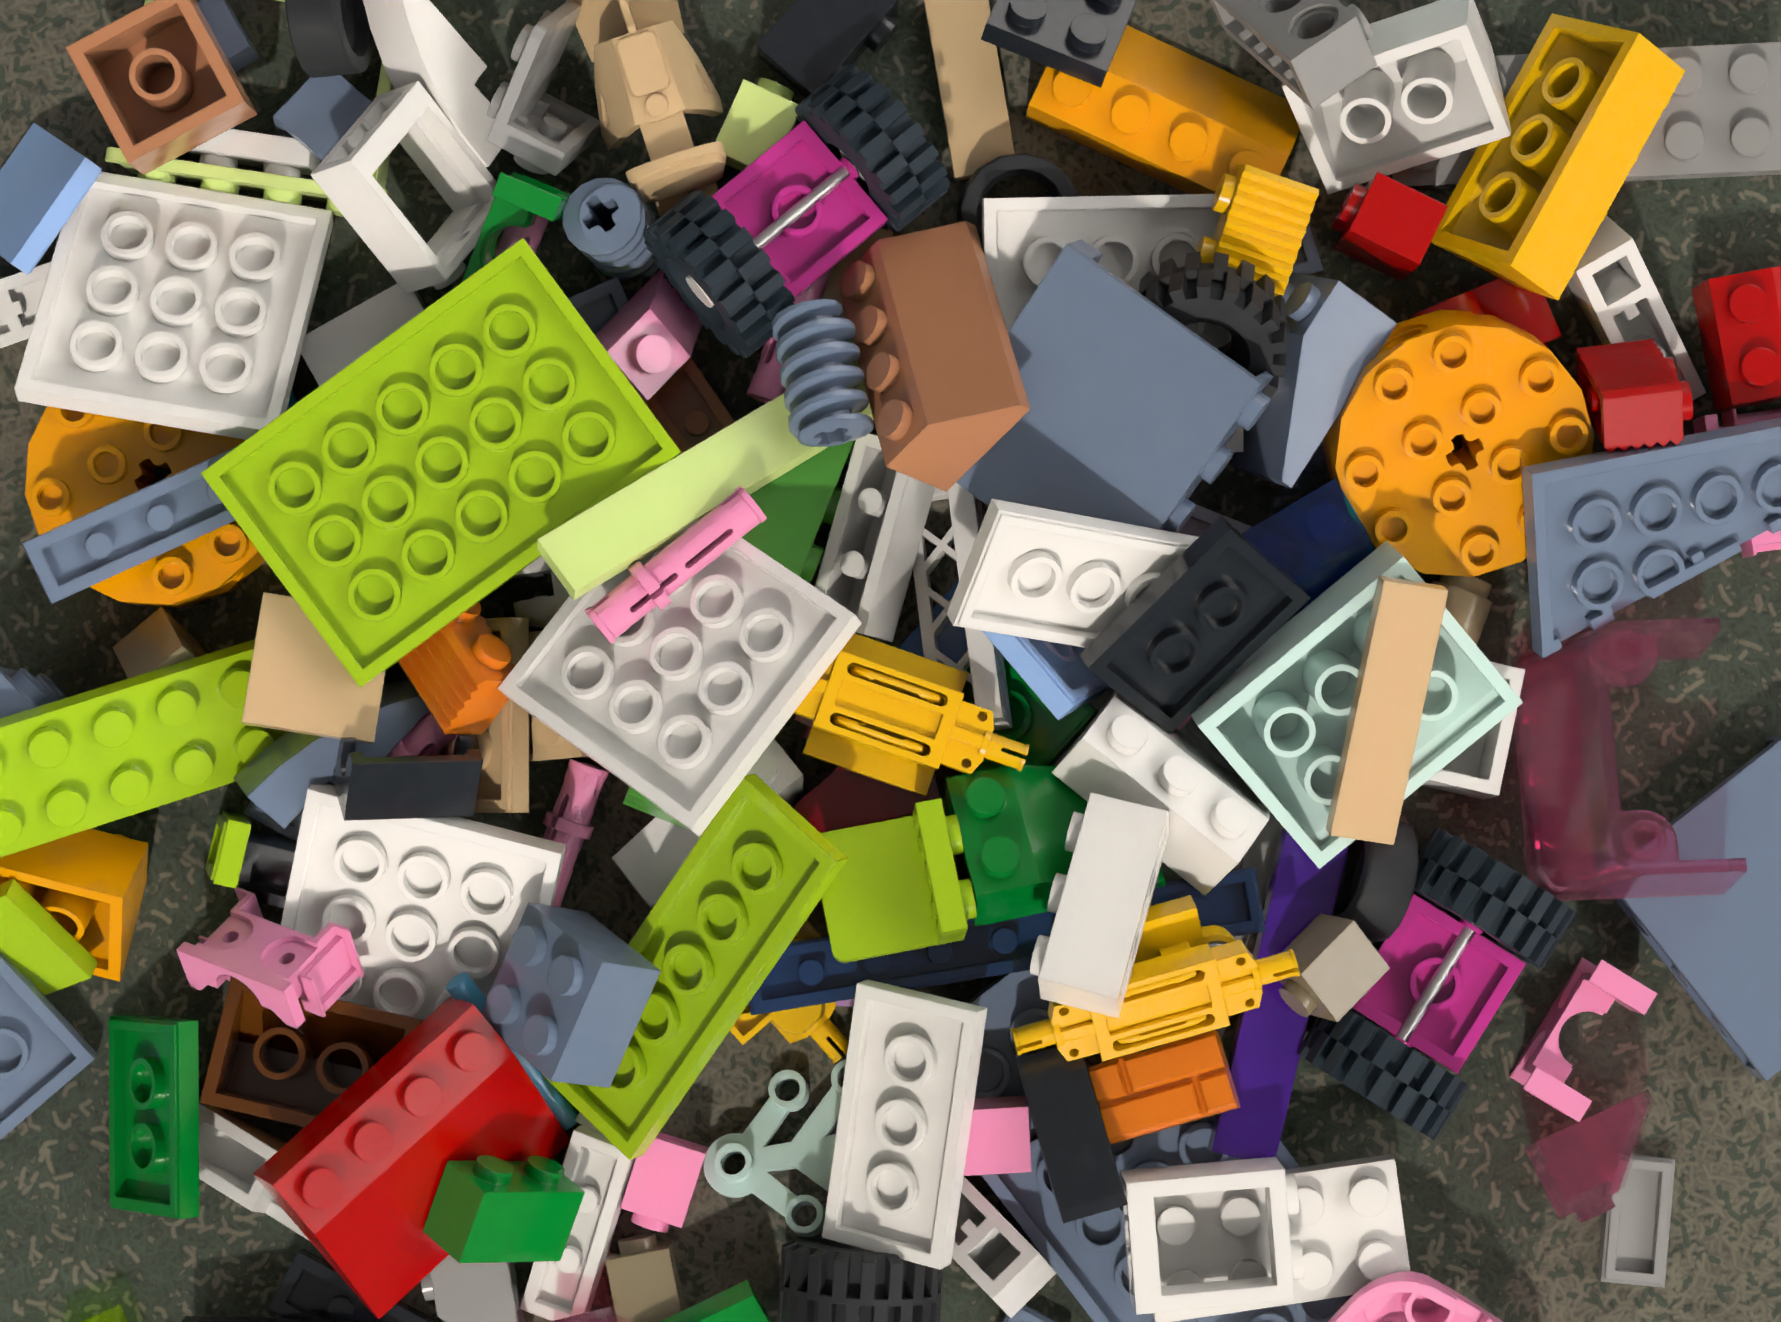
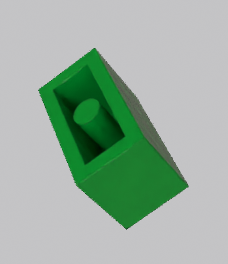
M489 1155L478 1156L476 1161H447L423 1232L458 1263L560 1261L585 1191L564 1175L565 1169L562 1165L542 1156H529L527 1161H505Z

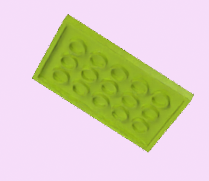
M522 238L208 467L201 475L361 688L541 557V554L536 549L537 539L681 454V451L528 243Z

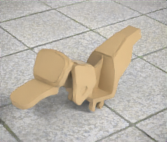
M570 0L581 6L575 24L591 62H594L595 91L600 128L607 149L619 148L639 128L646 144L651 161L634 167L625 173L630 188L634 189L645 202H655L660 217L693 190H701L707 197L714 195L718 191L716 182L723 177L727 157L723 143L717 141L694 147L684 114H701L714 117L723 113L720 96L706 70L683 35L685 32L678 1Z

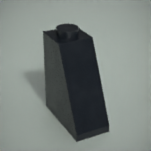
M1056 1044L1022 1053L1019 1056L1016 1048L1011 1049L1063 1224L1128 1205L1084 1058L1068 1062L1059 1052Z

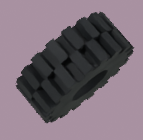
M1193 252L1186 253L1185 266L1178 268L1172 257L1160 263L1158 278L1148 271L1140 279L1138 292L1183 325L1209 322L1226 329L1231 334V341L1217 349L1254 376L1264 371L1274 376L1263 391L1266 396L1272 398L1278 389L1279 377L1284 376L1286 368L1289 318H1286L1287 305L1283 295L1274 297L1275 283L1267 274L1258 281H1255V265L1242 259L1238 268L1235 269L1228 266L1229 254L1215 252L1214 263H1201V253Z

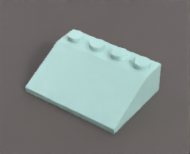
M1387 541L1382 543L1278 629L1191 714V717L1201 731L1319 869L1356 840L1330 836L1326 830L1378 577L1385 576L1425 583L1405 557ZM1446 607L1404 800L1523 703Z

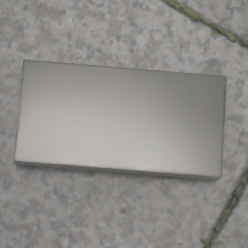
M1608 1152L1597 1277L1599 1281L1665 1288L1675 1159Z

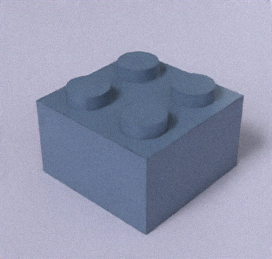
M528 902L481 1014L509 1046L550 1081L610 1088L661 970L588 912Z

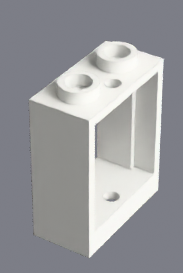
M419 81L378 95L310 174L406 294L433 286L436 290L443 289L462 275L466 269L463 260L476 246L494 200L492 193L497 183ZM398 143L402 145L453 210L427 244L372 176Z
M1276 1157L1120 1170V1180L1128 1205L1123 1206L1130 1300L1136 1315L1295 1301L1294 1280L1304 1279V1260L1300 1240H1290L1288 1215L1299 1213L1298 1188L1295 1175H1285V1169ZM1265 1187L1272 1276L1161 1286L1154 1197Z

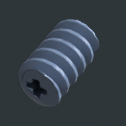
M596 178L581 184L569 196L563 210V227L568 240L604 275L612 278L618 277L619 280L652 277L659 270L652 259L654 255L647 249L644 242L646 239L643 237V232L656 222L659 217L627 183L614 178Z
M817 299L788 306L778 312L771 322L772 335L778 342L776 344V358L782 365L780 368L781 384L786 388L784 392L785 408L791 413L788 416L789 431L801 444L810 447L841 445L864 437L873 430V419L866 414H860L869 405L868 394L862 390H856L864 383V371L859 367L851 366L860 359L859 347L854 343L848 342L855 336V324L849 319L839 318L843 308L836 300Z

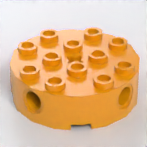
M1440 309L1397 323L1377 356L1362 369L1345 406L1324 437L1322 450L1336 497L1376 548L1387 541L1405 557L1415 570L1423 574L1475 577L1522 562L1527 558L1522 467L1592 454L1594 434L1582 389L1555 355L1534 335L1493 315ZM1462 434L1464 436L1462 440L1463 447L1456 452H1452L1454 446L1451 439L1456 435Z
M47 406L28 443L25 496L38 534L47 532L149 486L156 479L153 472L156 467L171 471L172 473L167 476L169 477L243 443L245 439ZM235 520L90 587L124 603L185 608L233 591L259 568L265 560Z

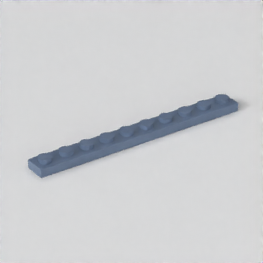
M618 277L608 279L568 297L595 335L628 302ZM234 448L22 542L21 544L49 602L53 604L235 521L201 475L204 470Z

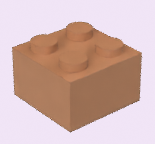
M154 0L66 47L128 164L143 175L258 115L196 0Z

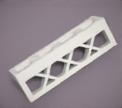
M955 483L947 492L935 487L932 501L949 499L952 527L942 540L924 528L913 566L923 654L925 658L939 663L942 662L945 665L967 672L966 670L970 666L971 674L968 673L966 681L973 686L975 705L993 711V731L1010 729L1013 726L1004 657L983 631L965 628L968 650L957 664L942 654L938 648L937 636L950 620L946 613L952 599L948 602L931 589L929 575L944 555L947 554L957 562L960 580L985 517L984 503L958 483ZM925 539L936 546L928 558ZM953 543L955 545V550L951 548ZM933 600L944 608L936 620Z

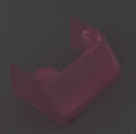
M1719 617L1616 621L1601 626L1595 631L1591 629L1561 642L1563 648L1543 659L1532 648L1525 652L1515 665L1517 668L1525 669L1520 699L1523 703L1517 707L1514 731L1527 872L1529 879L1534 884L1554 895L1556 899L1566 901L1724 895L1747 872L1746 858L1679 860L1676 833L1672 825L1663 816L1647 810L1621 811L1609 687H1629L1641 683L1650 675L1656 662L1660 660L1699 659L1721 630Z

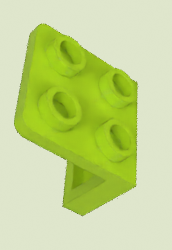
M941 798L915 803L912 816L821 833L849 858L821 898L832 955L837 961L848 963L964 940L968 930L967 920L977 918L976 905L970 880L958 881L953 855L963 854L961 831L956 814L945 816Z

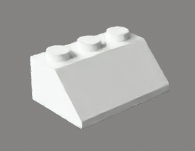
M1439 0L1371 23L1373 37L1367 40L1377 66L1314 109L1309 107L1282 83V89L1328 194L1353 187L1355 183L1369 182L1377 172L1387 176L1511 136V126L1492 45L1474 0Z
M1116 691L1111 694L1052 772L1087 802L1092 792L1169 811V837L1162 862L1204 896L1241 861L1269 821V809L1249 787L1178 730L1175 729L1169 734Z

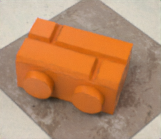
M1215 1030L1166 1043V1045L1146 1051H1138L1106 1060L1101 1064L1088 1067L1110 1144L1120 1143L1241 1108L1219 1032Z

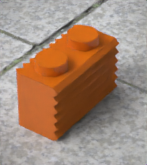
M479 602L398 661L444 734L483 735L509 700L498 690V687L515 667L511 663L512 652L505 642L492 634L494 629L486 625L487 619L480 615L481 605Z

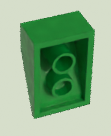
M1023 765L1021 772L1009 766H1002L973 772L970 775L963 774L946 778L945 812L946 816L956 814L959 822L963 854H957L956 856L962 879H969L973 889L977 918H973L974 927L1048 912L1049 895L1056 873L1068 874L1074 853L1065 851L1069 824L1074 812L1085 814L1088 802L1052 773L1056 766ZM1161 866L1155 888L1165 887L1166 884Z

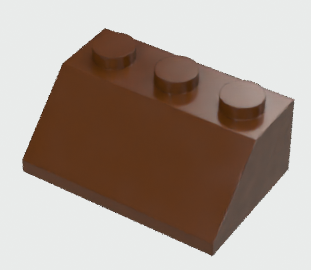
M231 976L199 1103L305 1127L415 1029L423 1019L342 1000H337L325 1012L326 1016L323 1018L306 1011L299 997L298 1000L305 1021L296 1029L286 1025L271 1009L261 1006L255 994L244 983Z

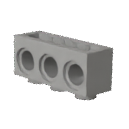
M1210 0L1218 20L1226 33L1312 109L1377 66L1367 40L1373 37L1372 28L1364 14L1354 4L1345 7L1339 0Z

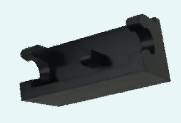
M472 734L457 736L453 755L364 757L362 752H355V737L341 738L336 769L333 771L332 780L344 821L473 816L483 759L479 749H471Z

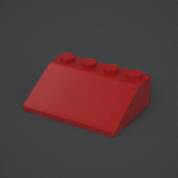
M449 997L258 1168L253 1175L377 1319H380L449 1255L423 1232L447 1161H476L477 1157L481 1155L494 1156L505 1161H527L529 1156H542L553 1159L570 1143V1138L515 1054L475 1005Z

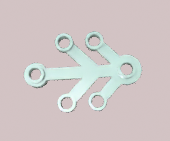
M846 1059L837 1063L831 1073L832 1087L793 1140L787 1143L767 1146L789 1112H795L803 1108L810 1095L807 1082L798 1072L782 1070L776 1073L769 1082V1099L743 1133H730L718 1138L707 1150L703 1166L705 1177L711 1187L719 1194L730 1198H741L754 1194L784 1216L788 1226L797 1235L813 1237L823 1230L825 1208L813 1196H796L769 1173L797 1169L828 1192L836 1134H830L838 1123L842 1094L841 1079L845 1073ZM786 1081H795L800 1086L798 1095L790 1101L779 1099L780 1086ZM733 1154L744 1155V1168L737 1174H727L724 1170L727 1158ZM803 1206H813L817 1211L815 1221L806 1227L798 1226L795 1221L797 1211Z

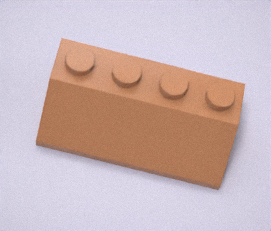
M967 221L877 240L859 260L853 262L846 269L843 277L838 281L847 319L855 324L856 333L853 337V342L860 350V359L858 361L860 369L864 371V385L868 394L885 466L946 492L1030 410L976 225Z

